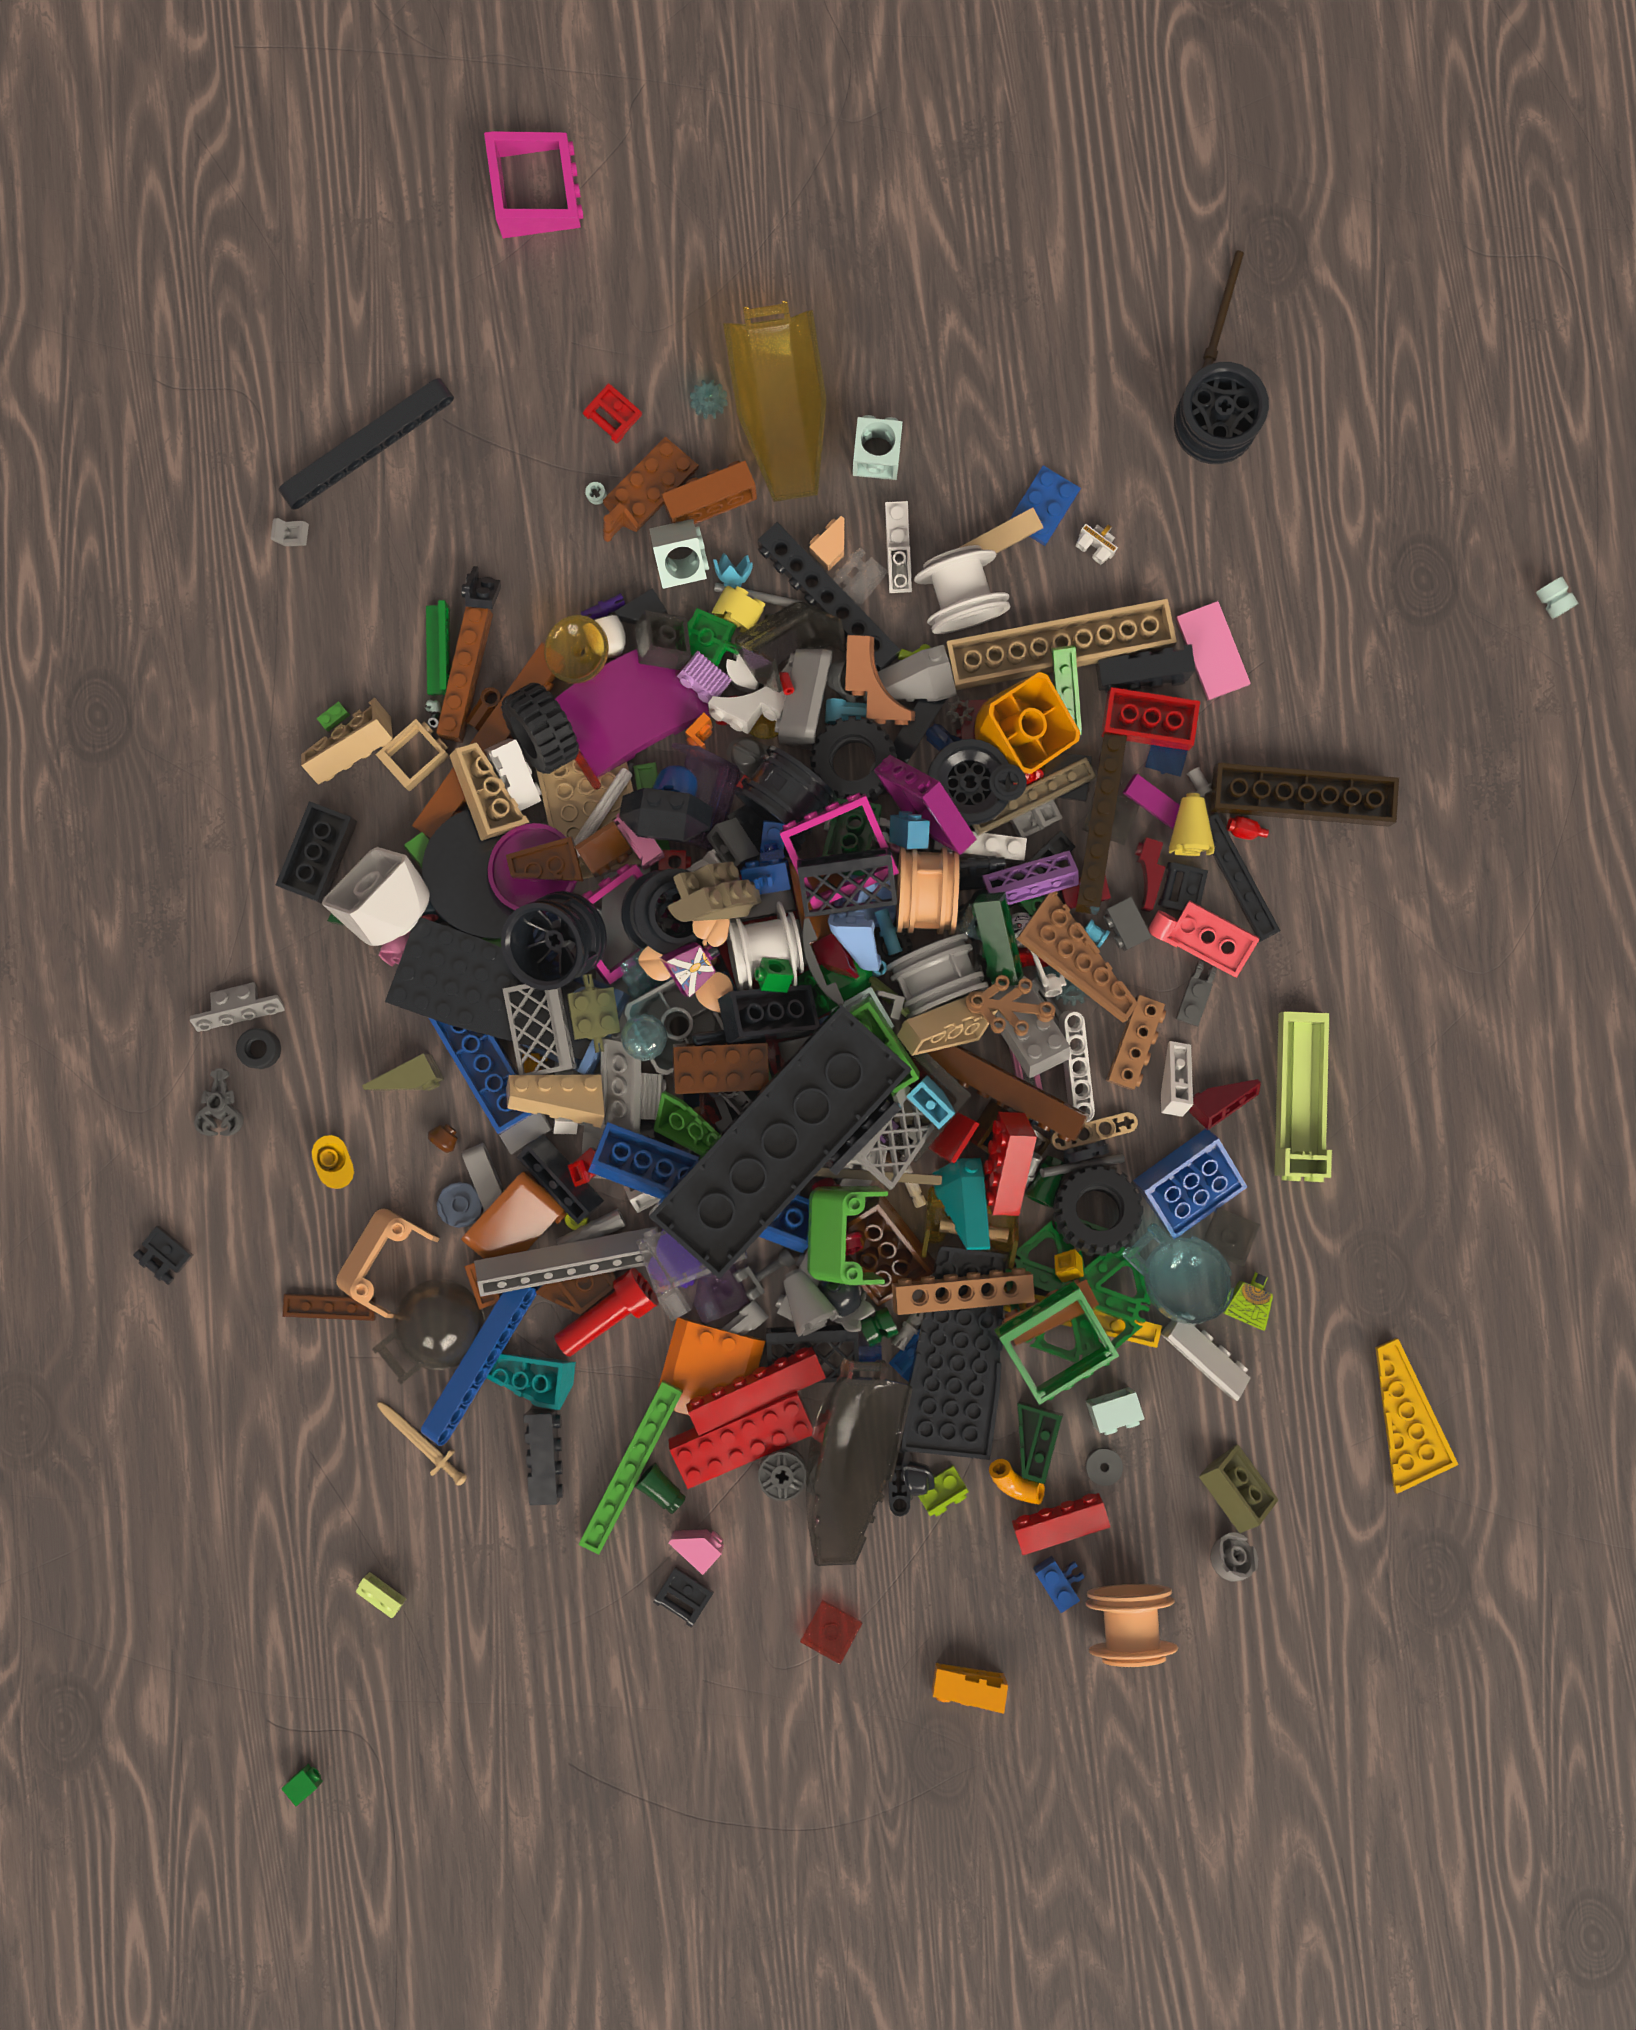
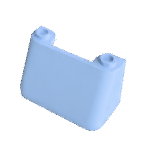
M850 875L852 879L859 877L857 875ZM877 882L866 887V889L873 893L880 883ZM884 886L876 894L882 900L892 898L891 891ZM859 890L853 899L858 903H863L869 898V895ZM844 897L834 902V905L841 906L846 899ZM896 905L830 914L828 923L831 932L861 969L879 971L881 957L877 954L874 938V929L879 927L874 912L888 908L892 923H894L896 919Z

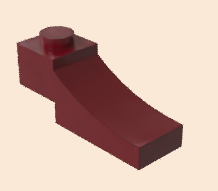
M1147 837L1142 843L1138 842L1135 855L1138 856L1136 862L1141 863L1144 876V896L1141 910L1150 912L1154 908L1166 867L1157 864L1164 842Z

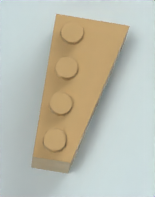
M376 698L368 702L371 706L364 712H361L360 709L353 714L354 718L347 725H338L329 739L324 736L301 754V766L318 785L324 781L331 780L341 770L349 769L359 759L367 758L371 755L372 751L388 745L393 739L391 716Z
M477 743L456 748L449 755L481 841L505 834L518 826L529 823V820L525 815L523 816L518 808L519 805L514 798H511L505 789V784L501 778H498L493 770V766Z
M966 997L905 1020L897 1036L913 1056L979 1041L989 1023L980 1013L974 1014L967 1009L965 1004ZM979 999L973 1000L976 1004L981 1003ZM990 1009L991 1012H992L994 1015H995V1014L997 1013V1011H998V1010H995V1009Z
M509 1075L506 1086L508 1109L532 1114H547L551 1118L558 1119L561 1117L571 1119L574 1123L582 1124V1122L593 1124V1127L601 1128L605 1116L601 1075Z

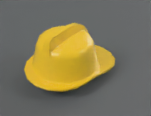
M328 1135L319 1138L314 1143L311 1151L318 1177L323 1184L333 1189L347 1186L354 1175V1168L347 1147L336 1136Z

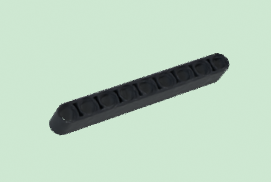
M441 378L432 380L284 482L279 487L280 494L291 509H299L452 403L454 396Z

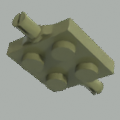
M589 974L588 977L583 975L585 989L580 992L567 994L574 1040L583 1038L593 1039L595 1053L599 1052V1048L600 1052H604L602 1038L609 1034L620 1033L614 988H594L592 974Z

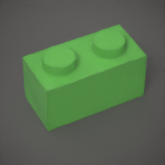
M338 701L321 714L317 720L329 732L349 717L350 714Z

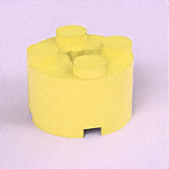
M726 586L712 613L735 624L738 628L741 627L739 632L750 635L764 611L765 603L756 598L748 597V592L737 586L734 589Z

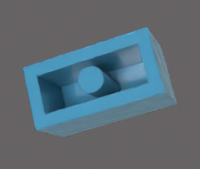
M899 811V815H890L889 842L906 849H928L930 821L922 819L920 814H912L911 811Z

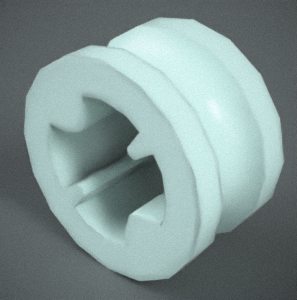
M592 482L586 487L585 494L592 504L598 505L603 503L607 492L601 483ZM593 489H596L597 491L601 489L599 491V497L596 498L595 495L591 497L593 495Z

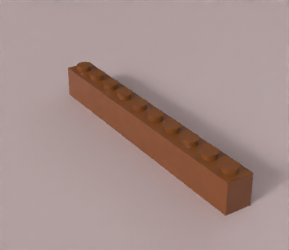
M541 642L470 744L477 743L487 757L485 749L508 738L513 739L502 715L501 703L503 699L529 683H540L550 692L557 676L560 677L566 669L564 657ZM454 767L412 825L430 839L445 821L462 812L467 804Z

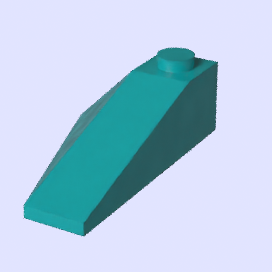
M981 1158L957 1159L955 1163H949L932 1173L933 1175L942 1176V1184L934 1185L935 1195L943 1203L947 1216L951 1217L955 1230L966 1250L990 1249L985 1183Z
M501 1353L487 1379L508 1388L519 1397L526 1398L537 1407L560 1410L573 1386L576 1362Z

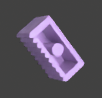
M699 651L691 657L677 675L682 685L686 688H692L698 693L699 699L705 703H708L713 696L719 697L732 681L728 675L722 672L721 669H718L714 663H711Z

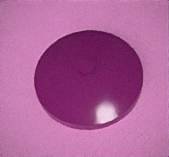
M537 823L518 826L503 835L493 848L488 863L489 882L498 899L515 911L519 907L552 892H573L577 881L512 878L506 858L507 854L567 837L551 826Z

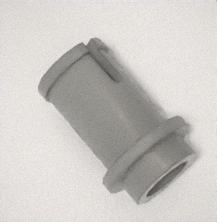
M1200 767L1187 773L1197 790L1195 793H1199L1200 797L1212 791V784H1208Z

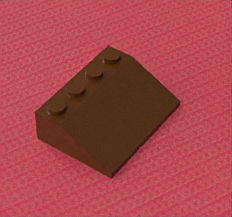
M885 1196L872 1197L865 1202V1207L860 1214L847 1216L846 1227L849 1234L860 1232L862 1235L860 1241L863 1247L855 1252L854 1255L845 1256V1261H854L862 1267L863 1272H874L885 1279V1284L861 1285L877 1307L893 1298L892 1283H898V1279L911 1278L912 1281H921V1277L933 1274L935 1260Z

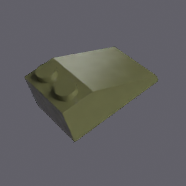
M423 1053L367 1082L362 1087L364 1090L431 1091L439 1087V1082L444 1080L433 1056Z

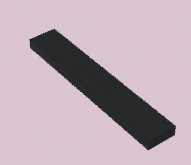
M1215 813L1208 817L1215 847L1214 854L1212 855L1255 935L1259 937V942L1281 930L1218 813Z

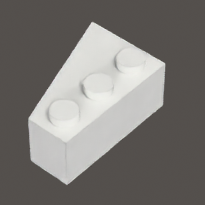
M508 738L484 750L493 766L494 772L499 779L501 778L505 784V789L519 805L520 811L541 801L539 796L542 794L538 784L533 782L531 777L532 771L528 763L525 762L521 747L516 739Z

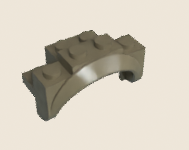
M725 862L707 864L694 872L679 873L673 878L681 899L667 907L676 919L688 922L748 916L753 907L761 904L762 901L760 899V892L755 888L754 882H749V879L740 880L738 869L734 866V863Z

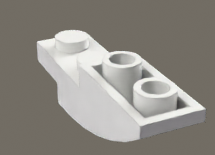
M908 501L885 502L889 593L912 592Z

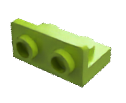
M951 1465L934 1476L935 1488L933 1490H929L925 1495L918 1496L929 1516L933 1514L939 1516L947 1510L946 1506L952 1502L957 1504L963 1501L969 1491L955 1467Z

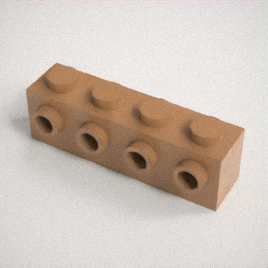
M1138 995L1135 998L1138 1004L1127 1020L1106 1078L1107 1082L1129 1090H1135V1087H1139L1142 1082L1143 1065L1147 1066L1150 1060L1151 1053L1148 1052L1150 1045L1155 1044L1159 1034L1156 1028L1158 1023L1163 1022L1166 1011L1163 1010L1165 1004L1142 995Z

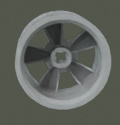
M966 933L927 945L886 966L887 971L894 974L890 977L892 983L899 982L906 1002L903 1004V1010L908 1009L910 1012L906 1015L907 1019L967 997L973 991H982L989 987L987 982H981V978L984 977L983 972H975L971 964L968 952L973 948L971 944H965V941L968 939Z

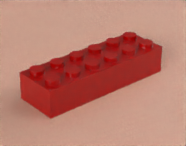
M797 1391L701 1436L698 1435L694 1427L669 1438L668 1441L671 1455L687 1489H690L815 1434L800 1394Z

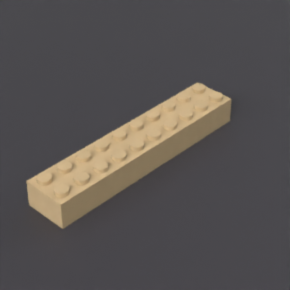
M1168 599L950 640L946 642L945 650L950 662L956 690L1029 677L1038 672H1053L1051 648L1074 645L1076 647L1077 667L1096 664L1099 659L1122 655L1133 657L1140 652L1149 651L1154 653L1163 651L1165 648L1174 647L1177 641Z

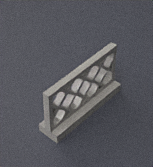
M526 984L504 988L503 994L519 1075H544L576 1069L561 987L554 990H545L546 995L541 1002L530 996L535 988ZM525 989H530L528 993L523 991ZM519 991L525 995L519 1006L511 1002L510 992ZM528 998L539 1004L532 1016L521 1009ZM541 1007L548 1010L550 1018L545 1025L535 1019ZM519 1011L530 1018L523 1029L515 1025L514 1019ZM532 1021L543 1027L536 1038L526 1032ZM546 1029L554 1035V1041L550 1047L539 1041ZM523 1034L534 1040L527 1052L519 1046V1040ZM537 1043L547 1049L541 1061L530 1054ZM555 1045H556V1050H557V1052H555L554 1050H552ZM550 1052L558 1057L559 1067L550 1068L544 1064ZM528 1057L539 1063L533 1072H524L523 1064ZM541 1066L546 1068L544 1070H539Z
M909 1086L895 1093L902 1109L894 1117H900L901 1130H893L892 1121L890 1120L852 1159V1161L857 1160L889 1190L895 1187L935 1128L931 1121L927 1128H921L919 1116L925 1115L921 1111L919 1112V1109L906 1097L910 1093L911 1088ZM906 1099L912 1104L913 1113L904 1112L903 1103ZM905 1117H914L915 1129H907ZM916 1132L917 1143L915 1145H909L908 1133ZM902 1133L904 1146H895L893 1134ZM882 1134H888L889 1147H881L880 1136ZM904 1149L905 1160L904 1162L897 1163L896 1150ZM890 1150L892 1163L883 1164L882 1151ZM870 1151H876L877 1164H871L866 1159ZM892 1166L894 1176L891 1181L885 1176L884 1167Z

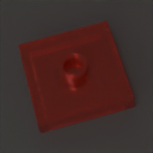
M822 1599L800 1642L841 1665L863 1622Z

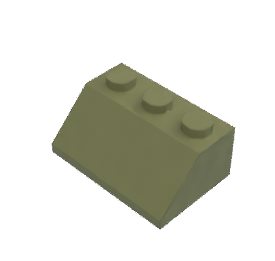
M1238 1444L1211 1462L1199 1476L1239 1533L1259 1526L1278 1502V1498Z

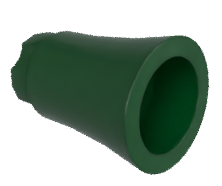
M1047 1155L1034 1180L1025 1191L1024 1196L1045 1207L1053 1208L1055 1196L1064 1174L1042 1177L1040 1169L1065 1163Z
M656 1462L642 1474L634 1488L646 1494L670 1514L676 1512L686 1498L680 1492L681 1490L663 1473Z

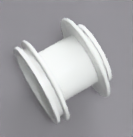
M979 545L965 546L942 553L925 562L923 565L924 570L915 576L914 581L917 584H933L941 608L940 611L931 615L927 620L928 625L932 626L931 629L934 634L964 630L992 620L1010 609L1009 602H1006L1010 597L1009 594L1005 592L990 593L983 566L995 559L997 555L995 551L982 550Z
M780 901L776 904L777 919L743 925L739 917L729 918V934L726 940L738 991L753 989L752 982L755 977V970L759 967L762 958L789 960L794 974L791 982L792 986H797L796 970L799 973H804L803 954L796 920L793 912H788L786 917L784 907Z

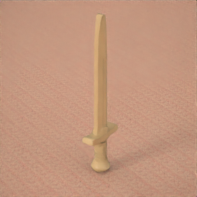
M383 1402L377 1404L385 1417L436 1465V1468L430 1472L431 1476L443 1468L448 1475L453 1477L456 1485H462L466 1481V1474L458 1472L448 1462L449 1458L455 1453V1450L451 1449L446 1456L443 1455L395 1410Z

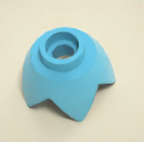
M723 553L719 565L717 560L713 559L715 572L719 580L724 582L725 587H741L742 583L750 576L753 568V563L750 562L748 555L742 559L737 567L732 564L725 553Z

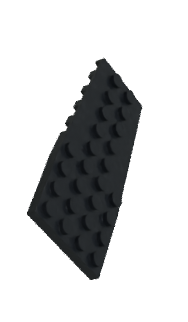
M420 917L411 930L385 1003L450 1026L513 1042L503 989L523 985L524 983L515 977L508 968L501 947ZM573 980L562 986L561 991L574 1058L583 1060L592 1040L587 1038L574 1040L567 994L574 993L577 989L584 987V985ZM525 989L523 991L528 993L530 989ZM534 989L530 996L541 1002L546 995L545 990ZM519 991L509 993L511 1002L516 1006H519L525 997ZM528 998L521 1009L532 1016L539 1004ZM543 1007L535 1016V1019L544 1025L550 1018L549 1011ZM519 1011L514 1019L515 1025L523 1029L530 1018ZM532 1021L526 1032L536 1038L543 1027ZM546 1029L539 1041L550 1047L554 1041V1035ZM525 1034L519 1040V1044L531 1046L534 1042ZM536 1044L535 1048L547 1051V1049L541 1046L540 1044ZM555 1045L554 1048L552 1049V1050H554L555 1052H557V1050H556V1045Z
M940 1245L932 1276L935 1279H943L944 1275L957 1274L958 1277H965L966 1273L980 1272V1275H987L991 1270H1003V1273H1006V1259H1008V1255L1002 1252L966 1250V1248ZM985 1283L981 1287V1293H987L990 1290V1283ZM962 1285L959 1288V1296L967 1293L968 1286ZM940 1287L936 1290V1298H940L945 1294V1288ZM1003 1305L924 1312L908 1382L899 1446L901 1451L990 1460L1000 1394V1354L1003 1346L994 1329L1001 1326L1004 1320Z

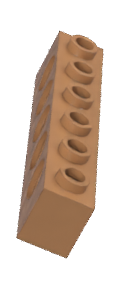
M1013 1268L1012 1272L1003 1273V1270H991L987 1275H980V1272L966 1273L965 1277H958L957 1274L944 1275L943 1279L925 1276L921 1277V1281L903 1278L898 1279V1283H892L893 1310L897 1315L1035 1302L1033 1274L1026 1271L1025 1268ZM1007 1281H1012V1289L1004 1291V1284ZM990 1283V1290L982 1294V1285ZM962 1285H967V1293L959 1296V1288ZM944 1287L945 1294L940 1298H936V1290ZM921 1289L923 1292L922 1297L918 1300H913V1292Z

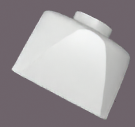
M376 847L370 850L324 897L322 905L366 944L379 946L403 936L415 926L428 905L430 893L422 877L406 855Z

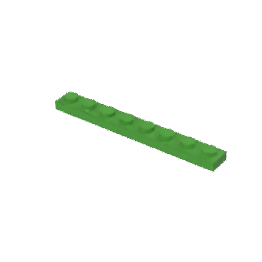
M662 1380L579 1542L580 1546L598 1555L600 1554L683 1392L682 1389Z

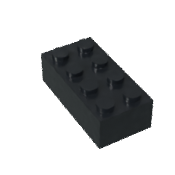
M309 801L275 885L322 904L324 897L330 891L357 821L350 816Z
M811 985L790 986L787 993L761 991V989L730 991L718 999L727 1044L803 1037L814 1033L820 1026Z

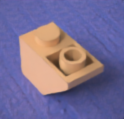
M842 516L837 520L832 519L825 527L826 531L821 536L817 534L809 543V553L827 571L844 557V518Z

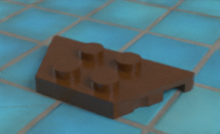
M614 1271L545 1284L536 1291V1294L581 1315L614 1289L613 1281L616 1279Z

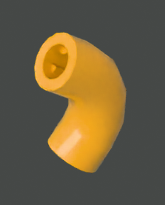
M997 1459L991 1463L989 1474L1001 1491L1020 1501L1033 1504L1042 1503L1045 1492L1044 1484L1022 1478V1476L1014 1472L1010 1463L1005 1459Z

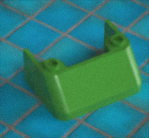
M821 1186L811 1192L809 1198L807 1270L813 1278L846 1285L885 1284V1279L874 1272H863L862 1267L858 1263L845 1261L847 1216L858 1215L863 1211L865 1197L888 1196V1191L878 1186Z

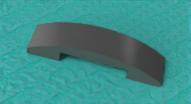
M806 918L802 928V944L808 968L824 994L837 1005L840 1003L843 1005L844 1001L836 982L827 985L810 946V943L818 938L810 919Z

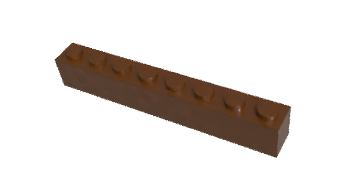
M959 1045L914 1055L917 1057L916 1061L927 1067L932 1065L937 1068L936 1072L945 1077L951 1075L957 1078L956 1082L966 1088L969 1085L977 1089V1094L987 1099L989 1096L996 1099V1104L1005 1109L1011 1107L1017 1110V1113H1025L1028 1120L1032 1118L1037 1121V1126L1046 1131L1052 1129L1058 1132L1057 1136L1067 1142H1070V1140L1075 1141L1078 1138L1089 1117V1114Z

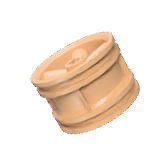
M900 846L899 873L897 878L896 932L902 933V928H908V933H913L914 928L937 929L938 934H943L944 930H948L949 935H954L959 896V854L953 850L952 852H947V847H941L940 853L917 852V849L906 850V848Z

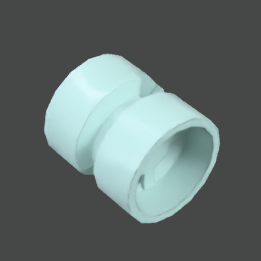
M1563 577L1554 580L1536 592L1541 602L1547 603L1546 610L1552 619L1579 604L1573 593L1567 592L1569 587Z

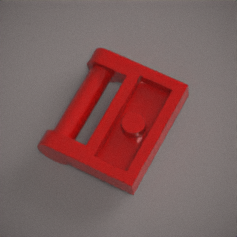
M608 383L585 408L583 415L587 419L591 418L617 444L642 416V412ZM601 407L620 424L618 429H615L596 410Z

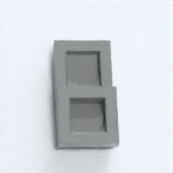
M1051 800L1011 820L1010 823L1017 837L1026 838L1054 824L1063 817L1054 800Z
M538 1113L529 1116L499 1136L512 1155L553 1128L545 1115Z

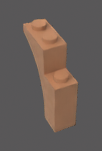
M847 635L845 690L852 691L853 696H865V692H867L866 718L873 719V722L875 721L878 724H886V720H895L896 725H908V720L915 721V711L897 702L880 680L874 659V637Z

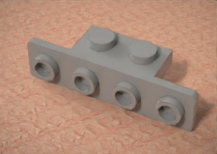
M255 982L211 992V1011L191 1015L190 1022L197 1032L208 1031L245 1020L273 1015L285 1011V1006L278 995L258 999L257 986Z

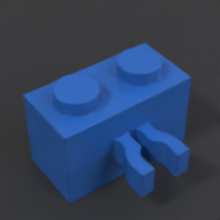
M780 856L769 858L768 862L759 863V860L746 862V866H743L740 870L742 880L749 879V882H754L755 888L759 890L760 895L790 890L792 887L788 859L782 860Z
M1050 1556L1035 1566L1033 1570L1060 1613H1063L1080 1601L1071 1583L1081 1581L1085 1576L1080 1572L1078 1575H1071L1066 1578L1072 1574L1074 1568L1078 1567L1076 1562L1073 1561L1067 1566L1065 1571H1061L1054 1558Z

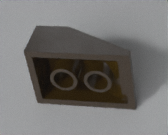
M992 1100L977 1120L979 1126L970 1138L972 1143L989 1153V1141L993 1139L994 1135L993 1122L997 1120L998 1112H1008ZM1034 1130L1037 1136L1034 1152L1041 1156L1051 1141Z

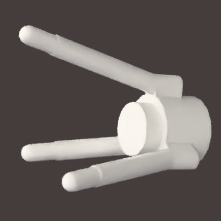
M1031 951L1045 996L1055 997L1060 995L1062 987L1066 986L1065 977L1061 974L1059 977L1056 974L1045 975L1038 956Z

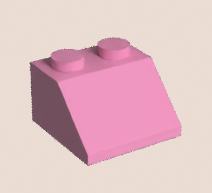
M707 1529L674 1531L668 1542L702 1575L719 1558L724 1547L721 1543L723 1539L716 1532L710 1533Z

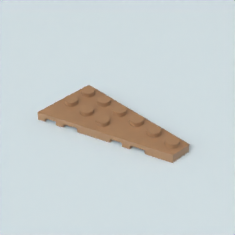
M1058 892L1047 894L1016 939L1124 1023L1136 1008L1137 1001L1124 983L1118 981L1111 971L1113 969L1108 962L1105 963L1099 954L1100 950L1082 925L1074 920L1069 913L1071 911L1069 907L1063 904L1057 896Z

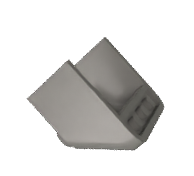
M796 649L795 653L790 654L788 666L792 667L790 679L795 691L790 695H786L782 718H777L775 732L779 733V744L811 750L812 745L815 744V734L829 667L832 664L831 650Z

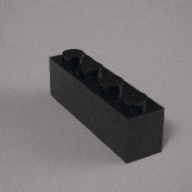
M544 1134L529 1143L517 1156V1159L577 1225L590 1216L604 1202L588 1182L577 1187L574 1186L568 1168L569 1161Z

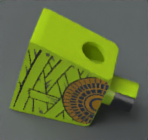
M1255 1272L1250 1284L1239 1281L1220 1312L1265 1331L1273 1294L1263 1291L1268 1277Z

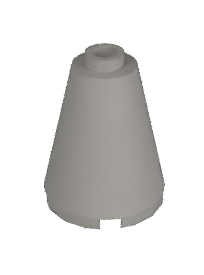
M795 1269L785 1275L786 1279L783 1283L798 1337L802 1334L803 1336L808 1335L826 1326L825 1323L829 1318L832 1322L839 1317L836 1308L804 1271L799 1272L798 1269Z

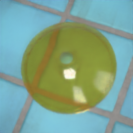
M583 615L568 616L555 624L547 636L544 647L545 660L550 671L560 680L573 684L584 683L594 678L604 667L609 651L608 639L604 629L598 622ZM585 649V654L581 656V651Z

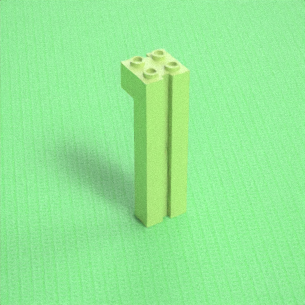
M1279 1013L1275 1175L1282 1176L1281 1180L1301 1181V1177H1304V1181L1324 1182V1178H1331L1332 1150H1326L1329 1013Z

